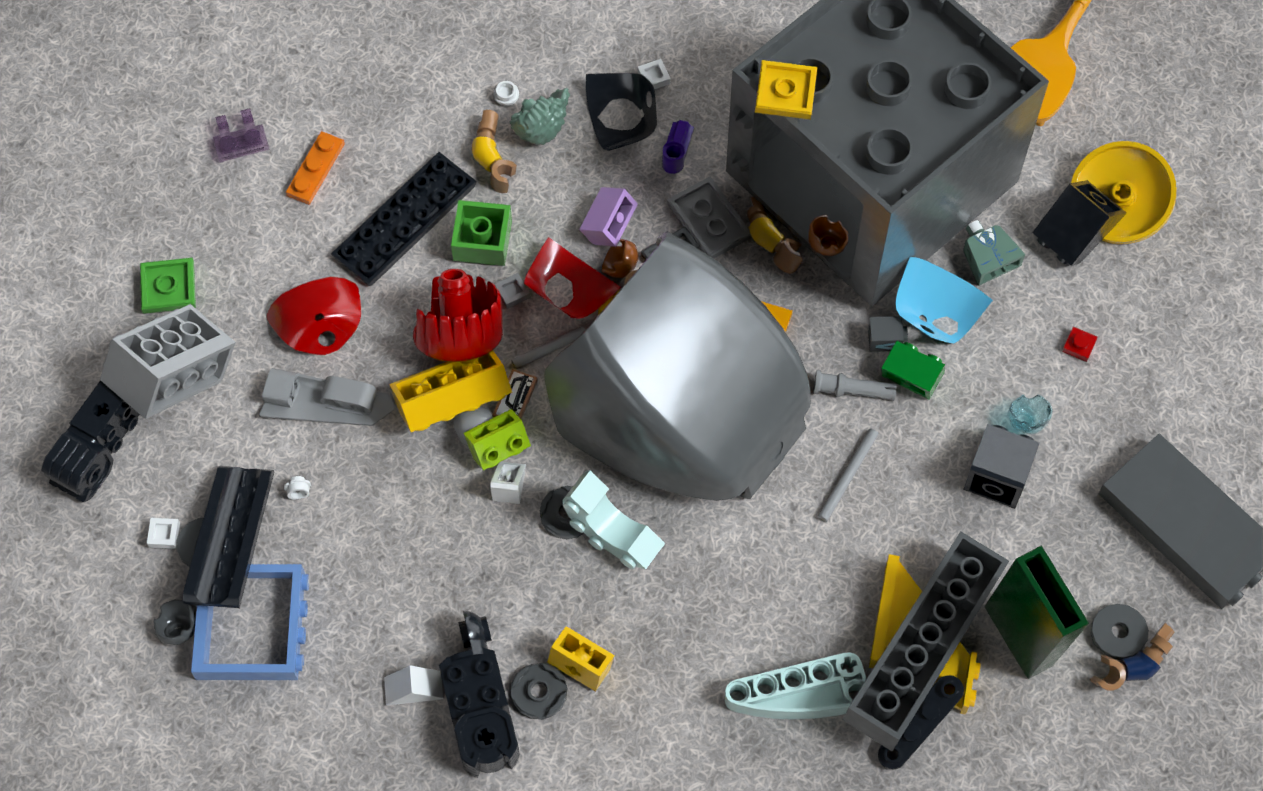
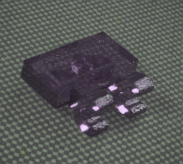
M250 108L240 111L245 129L230 132L226 115L215 117L220 135L213 137L220 162L270 150L263 124L255 126Z

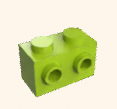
M512 409L463 433L473 459L482 470L495 467L499 462L518 455L524 449L531 446L522 420Z

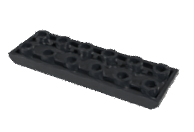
M438 152L341 243L331 255L351 270L364 283L372 286L458 204V200H462L475 187L477 181L441 152Z
M218 466L183 590V604L240 609L274 470Z

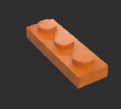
M321 131L286 190V195L310 205L344 147V140Z

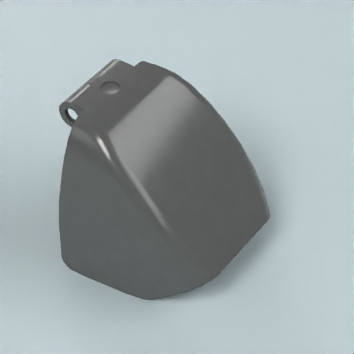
M668 231L663 232L656 240L657 248L592 324L576 340L562 350L545 369L544 380L557 431L565 440L613 470L641 483L699 499L719 501L738 496L751 499L806 430L804 416L811 407L807 372L798 350L782 326L741 280L718 261Z

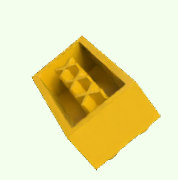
M494 351L468 361H448L389 384L399 413L410 432L423 431L431 424L451 420L459 413L474 411L482 404L502 400L506 395L513 393L504 365Z

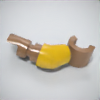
M483 110L482 121L478 124L476 138L472 141V154L482 167L491 172L490 185L492 189L498 193H507L509 187L508 180L500 175L507 174L510 177L516 174L517 165L512 161L502 160L496 149L494 136L496 135L499 117L497 112Z
M751 197L753 206L748 209L747 217L750 222L749 231L752 238L758 245L769 252H777L773 257V261L779 269L788 274L794 273L803 261L801 254L797 252L802 244L789 238L785 239L773 225L771 219L767 217L765 207L754 197Z

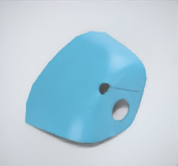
M910 257L897 291L895 303L899 315L917 329L934 339L954 344L966 335L993 300L972 284L926 260ZM924 315L927 318V322L921 320L919 316ZM947 316L958 322V332L949 335L936 328L932 324L933 321ZM920 325L929 328L934 334L927 332Z

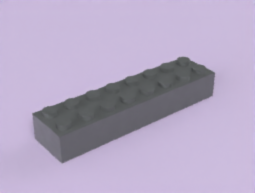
M960 531L842 720L893 751L1003 573L1009 560Z

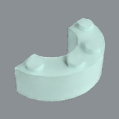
M590 470L585 471L563 499V507L571 518L570 525L575 530L581 533L584 532L590 538L588 542L594 548L600 551L604 548L619 558L626 567L630 569L635 567L647 569L665 543L647 525L640 524L620 512L606 496L609 488Z

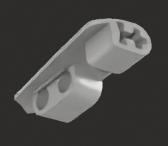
M271 368L262 394L265 403L259 415L266 418L373 426L394 411L395 406L389 394L377 392L374 386L365 382L336 376H328L326 379Z

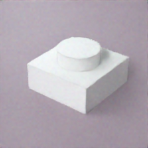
M661 59L638 66V74L644 75L652 83L654 89L670 84L671 78Z
M151 518L147 538L148 547L176 549L180 528L179 520Z

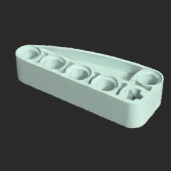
M847 652L733 680L726 687L724 699L727 708L731 711L756 717L815 719L846 714L853 702L848 693L851 691L859 692L866 681V675L860 658L854 653ZM843 665H848L849 668L853 667L852 673H847V669L842 670ZM822 671L828 678L817 680L813 673ZM788 678H795L800 682V685L790 687L785 681ZM769 685L773 691L769 694H763L758 690V687ZM739 691L744 694L745 698L741 701H735L731 698L730 694Z

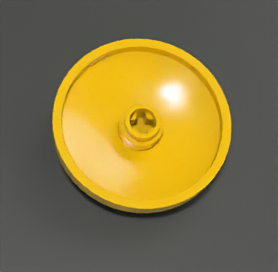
M1117 141L1096 148L1079 163L1071 180V183L1088 180L1126 212L1125 216L1102 240L1112 244H1132L1153 236L1167 223L1176 203V180L1170 165L1157 151L1137 142Z

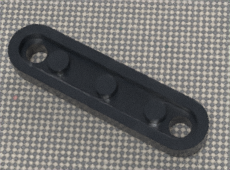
M952 675L943 676L930 689L894 748L898 752L897 759H889L887 757L889 749L883 745L880 746L878 760L884 768L889 770L901 768L960 701L964 693V687L957 677ZM952 685L955 692L948 695L944 692V687Z

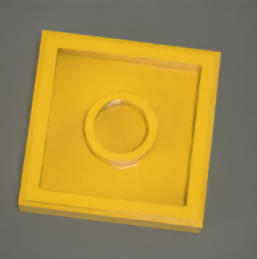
M762 60L755 113L811 120L817 67Z

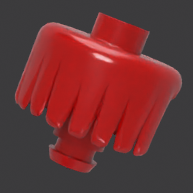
M448 269L442 272L440 276L434 277L432 280L431 311L425 316L423 311L420 309L416 310V326L413 329V341L417 349L430 358L449 362L468 361L493 351L503 337L502 305L499 290L490 281L486 285L485 279L477 276L476 286H474L472 276L466 274L461 269Z

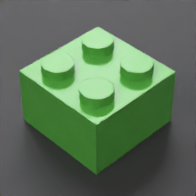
M458 200L451 242L453 261L505 266L512 225L511 205Z

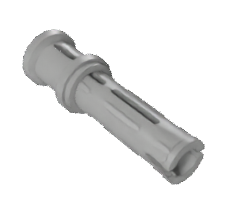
M816 370L813 394H818L819 392L833 393L836 397L850 394L894 401L897 384L846 378V375L843 373L833 375Z

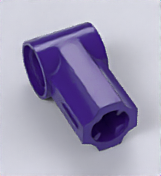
M679 120L673 122L667 142L663 146L662 168L667 173L676 174L684 168L685 157L694 132V127L687 121Z

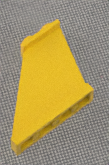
M888 555L868 668L875 667L922 593V590L899 561L900 556ZM959 642L935 683L946 675L957 677L963 684L964 693L954 707L960 710V714H966L969 706L974 707L977 690H973L972 685L973 679L978 680L981 663L976 662L977 653L971 652L969 654L961 642ZM946 685L944 692L951 695L955 692V689L952 685Z

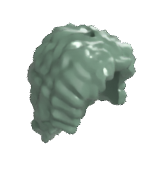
M557 89L547 99L543 96H540L536 101L524 99L521 111L511 116V129L521 139L536 145H545L555 139L557 133L561 131L562 125L565 124L566 106L570 97L569 89Z

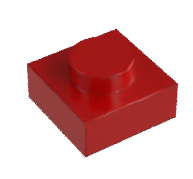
M1073 327L1062 352L1087 362L1098 337Z

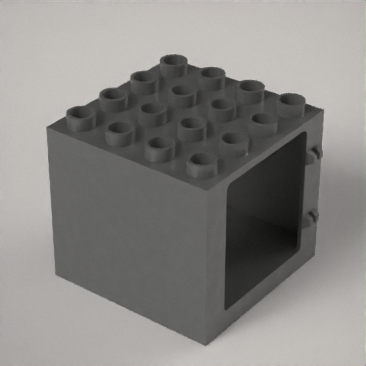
M820 0L732 70L726 172L872 307L901 282L910 257H917L923 260L930 258L1019 181L1049 80L955 0ZM762 60L817 67L811 120L755 113ZM827 215L831 222H841L848 232L849 240L843 252L835 256H826L812 249L808 241L810 223L814 218Z

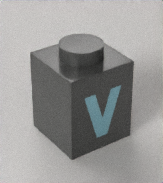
M901 316L870 317L868 323L869 352L891 351L896 341L901 343L908 341L907 326H903Z

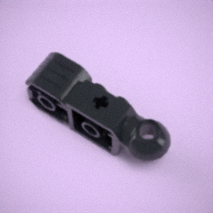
M101 380L69 422L70 426L67 431L61 434L45 456L41 471L50 479L49 484L58 487L63 492H67L72 497H76L81 502H86L93 498L106 480L113 466L112 452L116 453L123 443L122 438L128 431H132L136 427L138 416L140 415Z
M463 611L465 621L458 622L464 648L471 647L472 649L446 657L439 664L451 719L455 728L454 732L463 768L467 773L478 778L480 771L494 773L503 769L505 765L512 769L519 759L520 752L494 650L488 649L486 643L492 641L486 616L479 617L470 611ZM490 739L491 744L485 745L483 741Z

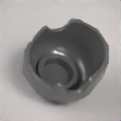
M174 599L160 606V616L154 619L155 634L160 641L169 645H181L194 635L196 615L190 604H183V600Z

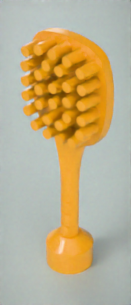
M1074 0L1061 21L1046 36L1040 39H1022L1011 47L1012 50L1049 80L1036 122L1038 126H1043L1045 121L1058 112L1070 93L1076 74V65L1067 50L1073 31L1092 0Z

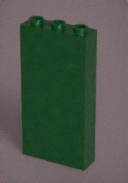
M1042 545L1015 559L984 606L1028 679L1051 668L1089 624Z

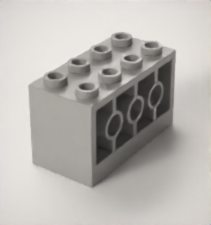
M189 304L183 308L175 309L165 316L157 317L147 324L137 326L129 332L115 336L109 343V351L103 363L100 380L142 417L147 419L220 383L224 378L236 342Z

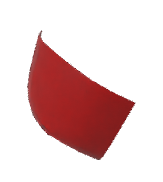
M549 237L534 259L524 279V284L571 318L576 319L587 317L595 312L621 288ZM557 273L572 282L573 299L567 306L561 308L557 307L545 293V286L548 280Z
M326 277L307 282L282 293L271 304L266 315L267 321L278 336L295 350L317 355L333 353L342 348L358 328L361 319L359 288L356 283L339 277ZM317 314L324 315V318L321 320H315ZM325 331H331L335 335L334 343L329 346L321 345L318 340L320 334Z

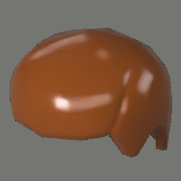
M822 215L814 218L810 223L808 241L814 251L826 256H835L844 251L849 241L848 232L840 221L831 222L827 215Z
M624 239L619 240L622 243L621 246H611L602 264L603 273L618 279H622L632 272L638 262L636 245Z

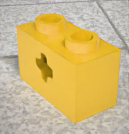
M566 626L551 646L547 663L596 692L609 673L615 655Z

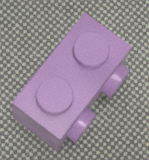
M601 187L579 230L592 244L616 247L638 203L624 188Z

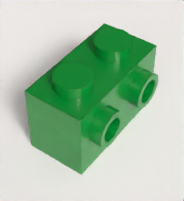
M896 341L881 368L882 377L930 400L945 373V364L942 363L939 357L933 354H928L927 356L919 352L918 348L911 343L904 342L903 344Z

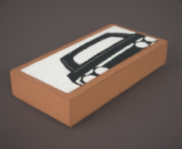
M512 369L508 380L513 393L506 395L502 400L498 401L493 417L512 409L522 419L537 384V377Z

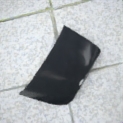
M637 73L586 74L587 106L597 140L604 150L611 151L636 143L649 137L655 131L657 126L655 89L644 75ZM648 91L651 93L652 97L651 107H648L647 105ZM617 99L630 100L640 110L642 109L644 113L641 121L633 129L628 130L607 128L598 116L610 101Z

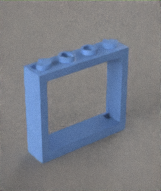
M251 564L247 577L292 578L286 664H209L214 606L197 605L191 673L196 680H298V673L302 671L304 666V655L300 654V644H305L306 629L302 627V617H307L308 613L307 600L303 599L304 591L309 590V574H305L302 564Z

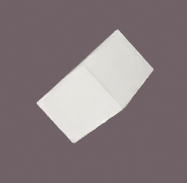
M499 462L491 480L493 501L520 504L526 464Z
M408 666L384 677L386 705L443 699L442 677L438 670Z

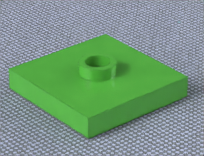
M193 258L140 263L141 310L143 314L174 311L189 304L196 308Z

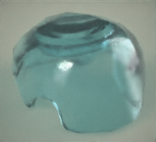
M1021 395L1010 404L1007 415L1014 429L1026 434H1036L1048 425L1053 409L1050 402L1041 395H1036L1033 398H1026L1024 395Z

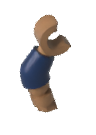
M1164 623L1150 641L1152 644L1150 648L1146 646L1142 652L1138 651L1136 655L1121 659L1120 661L1101 655V662L1109 665V673L1103 679L1093 676L1090 678V681L1105 690L1113 691L1120 688L1124 681L1150 679L1161 668L1159 666L1163 660L1161 656L1163 654L1167 655L1173 648L1168 641L1175 633L1174 630Z

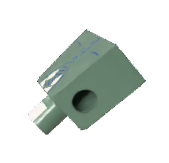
M977 220L966 227L970 237L966 239L963 251L978 286L1022 266L1025 257L1024 252L1000 226L995 225L985 230Z

